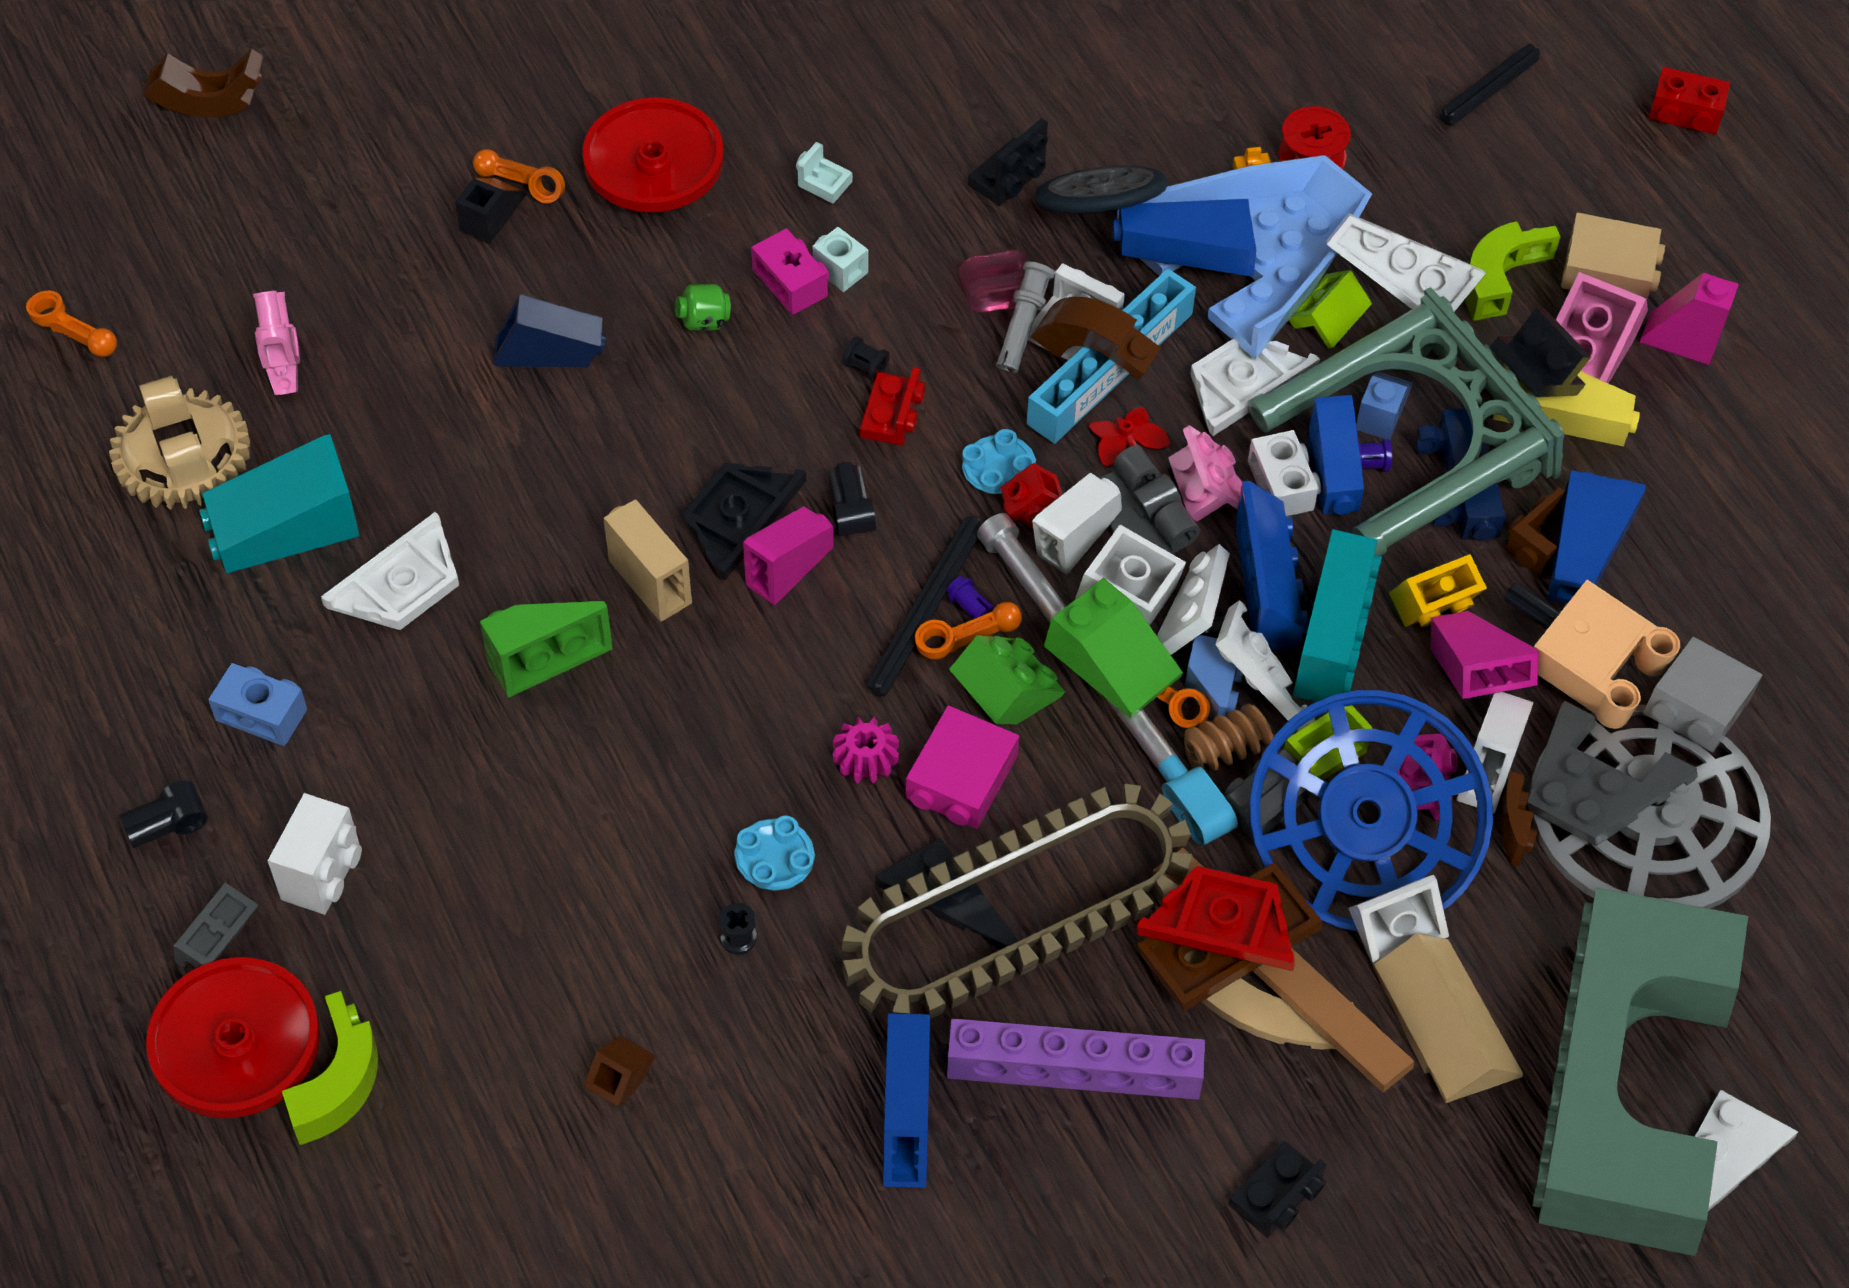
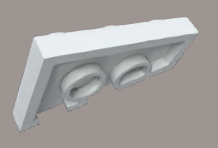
M1220 544L1207 553H1199L1192 560L1189 566L1190 570L1157 634V637L1170 655L1212 626L1230 555Z
M1722 1090L1718 1093L1695 1137L1718 1141L1709 1210L1738 1187L1756 1169L1764 1165L1783 1146L1791 1142L1798 1133V1131Z

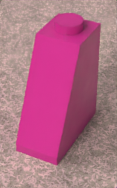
M1702 273L1650 313L1640 343L1710 365L1739 284Z
M803 506L749 536L743 542L746 586L775 606L834 548L833 525L824 515L815 514Z
M1469 611L1431 617V651L1462 699L1537 686L1539 652L1536 648Z

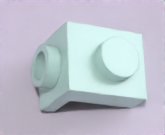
M818 142L808 152L804 151L798 158L796 164L798 186L832 204L853 182L851 171L823 158V145Z

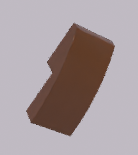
M1509 771L1501 798L1500 827L1508 858L1511 864L1519 866L1524 851L1532 853L1537 830L1530 828L1533 812L1525 811L1529 792L1522 791L1525 775Z

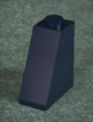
M519 294L496 335L493 365L512 367H588L595 355H600L605 346L606 334L602 333L603 318Z

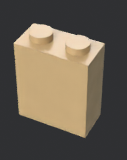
M1577 212L1569 238L1560 288L1571 290L1578 273L1581 272L1648 299L1650 291L1657 292L1661 271L1655 270L1656 265H1661L1665 251V245L1659 244L1661 229Z
M634 499L624 506L614 508L609 515L605 516L604 526L609 562L655 617L662 622L692 604L688 559L640 503Z

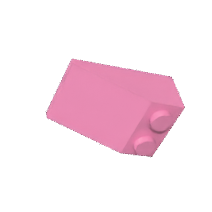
M1581 272L1578 273L1556 320L1591 356L1581 372L1609 384L1631 347L1648 312L1647 299Z

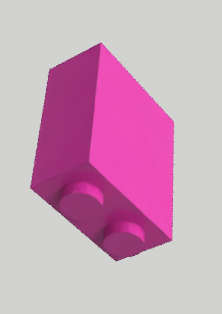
M948 705L906 778V799L910 800L920 809H931L945 815L951 822L957 825H968L978 829L1018 757L1020 735Z

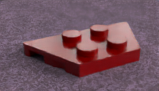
M1196 866L1184 878L1181 886L1172 889L1162 899V906L1148 919L1143 917L1137 925L1138 935L1294 971V954L1290 945L1278 885L1275 883Z

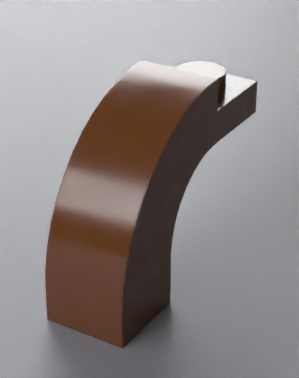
M251 49L229 69L209 72L193 68L172 55L166 54L150 70L143 96L167 109L190 116L224 117L238 113L250 105L254 89L262 78L263 72L260 71L263 55Z
M1066 297L1057 301L1047 311L1030 336L1058 358L1068 348L1073 346H1084L1094 349L1110 358L1138 380L1145 374L1161 350L1159 345L1133 327L1137 319L1113 305L1088 297Z

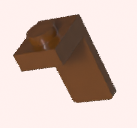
M1560 487L1549 496L1547 494L1542 495L1534 504L1532 511L1526 517L1518 516L1508 529L1510 537L1506 551L1513 555L1523 567L1531 569L1540 577L1550 569L1557 546L1537 531L1559 512L1565 495V491Z

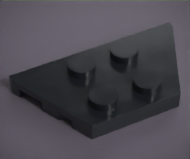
M724 463L682 513L683 524L721 579L725 581L744 558L743 542L749 536L771 525L807 481L806 472L795 469L794 475L772 473V467H746L743 464Z

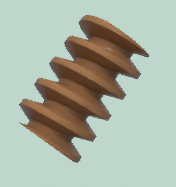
M1246 704L1241 707L1240 711L1231 710L1227 713L1226 717L1219 715L1213 718L1212 722H1202L1198 728L1192 726L1186 729L1184 733V746L1192 769L1199 766L1204 770L1203 764L1206 763L1209 769L1214 772L1219 769L1217 758L1220 757L1222 762L1229 766L1233 763L1231 752H1234L1240 760L1246 758L1245 746H1248L1253 754H1258L1261 748L1259 741L1261 740L1265 747H1267L1273 738V734L1262 713L1254 705Z

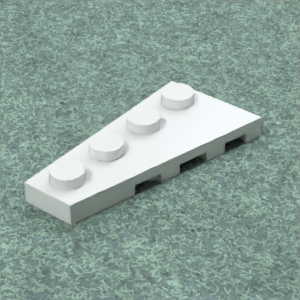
M1350 213L1346 215L1326 240V244L1411 309L1421 304L1420 298L1424 296V290L1431 287L1439 297L1444 296L1447 298L1455 312L1486 274L1484 270Z

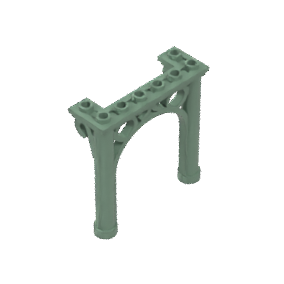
M1431 287L1424 290V296L1420 298L1421 304L1270 393L1266 395L1261 393L1247 402L1253 420L1263 432L1267 433L1313 406L1315 398L1328 397L1357 379L1380 370L1403 369L1427 375L1445 385L1458 397L1467 410L1472 424L1473 437L1469 450L1461 462L1453 469L1353 528V534L1378 539L1374 555L1382 556L1387 552L1389 546L1495 483L1506 479L1513 488H1521L1533 481L1540 472L1546 479L1550 476L1554 479L1561 476L1564 432L1560 424L1555 419L1550 420L1545 415L1536 397L1532 394H1527L1519 386L1515 374L1510 369L1505 370L1501 366L1490 346L1487 344L1483 345L1475 337L1471 325L1466 320L1461 321L1457 317L1447 298L1444 296L1439 297ZM1431 349L1437 355L1443 353L1446 356L1441 360L1425 358ZM1457 357L1470 371H1462L1455 367ZM1486 388L1495 400L1487 401L1482 405L1480 393L1482 389ZM1499 414L1507 418L1508 422L1512 424V428L1506 432H1496L1484 427L1483 422L1488 416ZM1483 442L1496 446L1495 449L1479 457Z

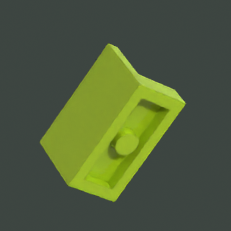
M1351 270L1329 273L1316 285L1312 293L1289 319V322L1294 329L1314 326L1329 349L1333 348L1372 305V302Z

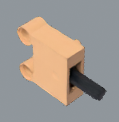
M1589 580L1583 583L1561 612L1518 583L1511 585L1504 596L1506 603L1546 629V632L1534 646L1539 652L1538 675L1595 713L1597 720L1608 728L1617 729L1627 724L1641 700L1640 692L1632 682L1624 679L1613 680L1631 655L1634 656L1635 664L1642 673L1648 676H1659L1667 671L1680 649V640L1672 630L1665 627H1657Z

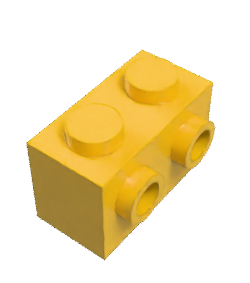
M1471 554L1406 579L1389 592V595L1405 627L1417 622L1420 623L1421 627H1425L1431 624V617L1442 616L1441 613L1451 609L1452 613H1459L1474 605L1472 599L1486 590L1487 587Z

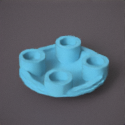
M1009 429L999 430L995 435L981 438L974 444L967 445L962 454V470L966 480L976 489L992 494H1002L1000 489L1002 485L1031 464H1036V458L1032 449L1024 441L1018 439L1014 431Z
M786 815L778 819L761 820L741 830L737 837L734 852L737 868L744 878L759 888L773 891L790 889L804 881L812 870L815 858L812 840L798 826L796 819Z

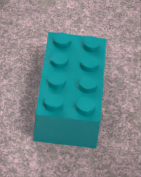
M1332 529L1293 692L1294 697L1318 702L1335 694L1350 692L1382 556L1374 555L1378 539Z

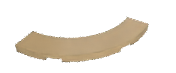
M1193 950L1188 952L1184 959L1189 963L1197 964L1204 961L1207 955L1202 951ZM1241 978L1202 1001L1205 1006L1219 1017L1257 1037L1283 1045L1285 1042L1311 1046V1049H1335L1283 999L1261 991Z

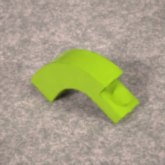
M1517 221L1494 229L1478 243L1473 251L1470 265L1484 270L1486 274L1465 298L1467 309L1473 321L1507 315L1513 291L1505 276V272L1516 266L1554 259L1560 240V234L1556 226L1533 228L1522 232Z
M341 991L325 996L338 1037L335 1058L330 1066L317 1078L282 1091L291 1123L300 1145L324 1137L347 1123L367 1100L376 1079L378 1052L370 1022L360 1023L355 1004L346 1006Z

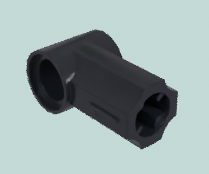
M851 462L839 463L834 469L829 470L837 535L844 536L876 531L873 503L871 498H867L861 467L853 465Z
M189 781L172 783L162 790L160 798L119 815L133 848L172 832L180 835L193 833L201 829L208 821V815L196 788Z

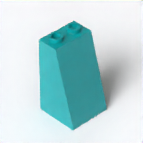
M330 434L319 437L202 493L206 508L199 510L205 531L213 530L215 535L214 538L208 539L214 561L222 559L226 574L360 536L349 490Z

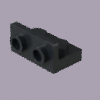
M1284 1140L1230 1197L1228 1205L1266 1238H1269L1277 1228L1284 1231L1291 1225L1299 1213L1296 1208L1305 1198L1311 1202L1322 1191L1326 1184L1323 1176L1327 1164L1321 1159L1315 1164L1311 1163Z

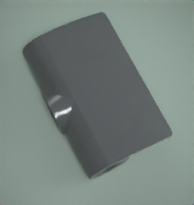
M1134 445L1123 450L1114 461L1115 471L1098 477L1099 479H1109L1121 492L1122 510L1109 525L1114 532L1119 525H1122L1171 554L1187 547L1198 538L1201 529L1181 503L1182 499L1176 486L1166 473L1161 475L1141 446Z

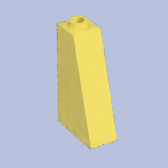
M1503 362V368L1505 370L1509 369V367ZM1581 371L1578 376L1586 385L1578 395L1536 397L1545 415L1550 420L1555 419L1562 427L1565 435L1624 447L1628 433L1635 434L1640 416V412L1634 411L1636 396ZM1517 377L1518 382H1519V386H1520L1527 394H1532V395H1534V394L1524 385V383ZM1493 414V420L1510 423L1503 415Z

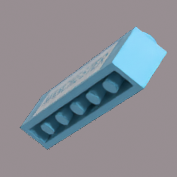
M1167 268L1122 311L1137 319L1133 326L1157 345H1160L1192 315L1196 287ZM1083 346L1028 397L1027 425L1055 444L1130 373L1104 354Z

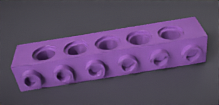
M951 1019L947 1079L1199 1100L1204 1078L1205 1040Z

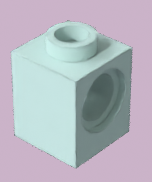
M837 227L828 235L821 236L813 245V258L825 265L829 273L828 281L842 292H845L868 273V249L841 228Z

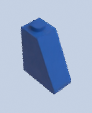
M1352 395L1315 398L1306 445L1312 471L1317 473L1321 484V493L1318 494L1322 514L1336 513L1345 515L1357 512L1361 506L1364 483Z

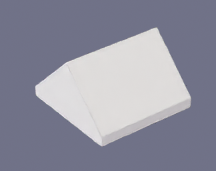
M1434 875L1421 878L1348 908L1372 965L1416 933L1443 939L1449 937L1438 883Z

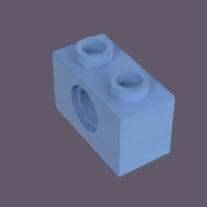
M231 663L208 699L215 721L284 747L308 710L302 689L294 682L287 679L279 681L266 676L255 667L247 666L245 668Z

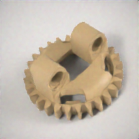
M172 375L139 385L145 406L141 408L134 405L132 407L135 414L134 417L123 415L122 419L125 426H116L114 429L117 437L110 439L113 448L109 451L113 461L111 464L122 487L127 488L131 496L138 495L142 503L151 499L155 508L163 501L166 502L170 510L175 503L180 502L183 508L186 509L188 502L194 500L201 506L202 493L237 477V472L246 471L245 461L250 459V438L246 422L242 421L240 411H234L230 401L223 404L220 395H216L210 400L206 390L199 397H195L193 388H189L186 395H182L178 381L173 379ZM193 419L202 444L200 445L197 434H193L192 431L159 441L163 456H161L153 430ZM228 443L232 455L230 456L228 453H225L223 459L217 465L218 472H216L211 462L221 446ZM146 469L156 474L164 475L167 478L168 488H165L164 483L154 481L148 477L146 478V483L143 482L139 470Z

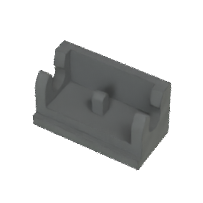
M225 882L174 944V961L182 967L190 963L195 968L217 961L245 924L255 915L259 904Z

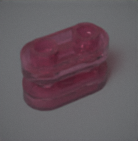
M1008 250L1001 253L972 256L962 263L959 268V275L962 285L966 289L965 293L969 307L975 312H989L1015 307L1016 303L1013 296L1015 291L1020 289L1025 274L1023 266L1025 262L1029 261L1027 255L1022 251Z

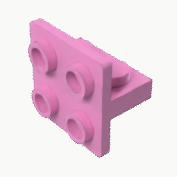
M1190 425L1185 427L1183 432L1188 445L1168 457L1186 510L1198 522L1226 503L1238 509L1242 480L1235 473L1233 465L1236 461L1232 452L1225 445L1220 446L1215 443L1206 432L1200 433Z

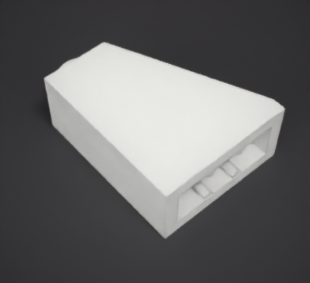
M1089 473L1041 511L1032 520L1037 556L1068 575L1121 512L1122 504L1119 488L1109 479H1099L1092 473Z
M1505 692L1494 693L1474 746V750L1477 752L1487 774L1494 814L1534 703ZM1474 789L1458 794L1456 801L1477 807Z

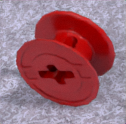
M1310 106L1293 111L1284 120L1282 127L1283 140L1278 150L1280 162L1325 155L1340 168H1344L1347 159L1345 148L1349 145L1351 131L1349 124L1342 115L1329 108Z

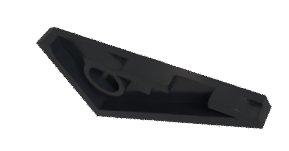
M939 838L876 875V884L881 889L886 890L888 887L890 888L899 883L902 895L910 898L905 891L906 881L922 873L929 892L935 889L928 881L931 868L946 862L951 881L957 878L951 870L952 860L955 856L944 841ZM976 884L922 908L930 910L936 917L963 931L965 928H968L986 937L988 944L1000 950L1019 941Z

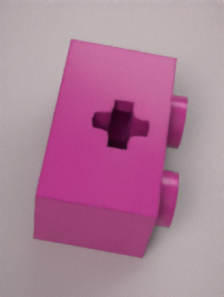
M787 228L751 247L752 270L792 315L828 296L827 280H829V273L827 268L821 261H816L810 255L803 240L800 238L796 239Z

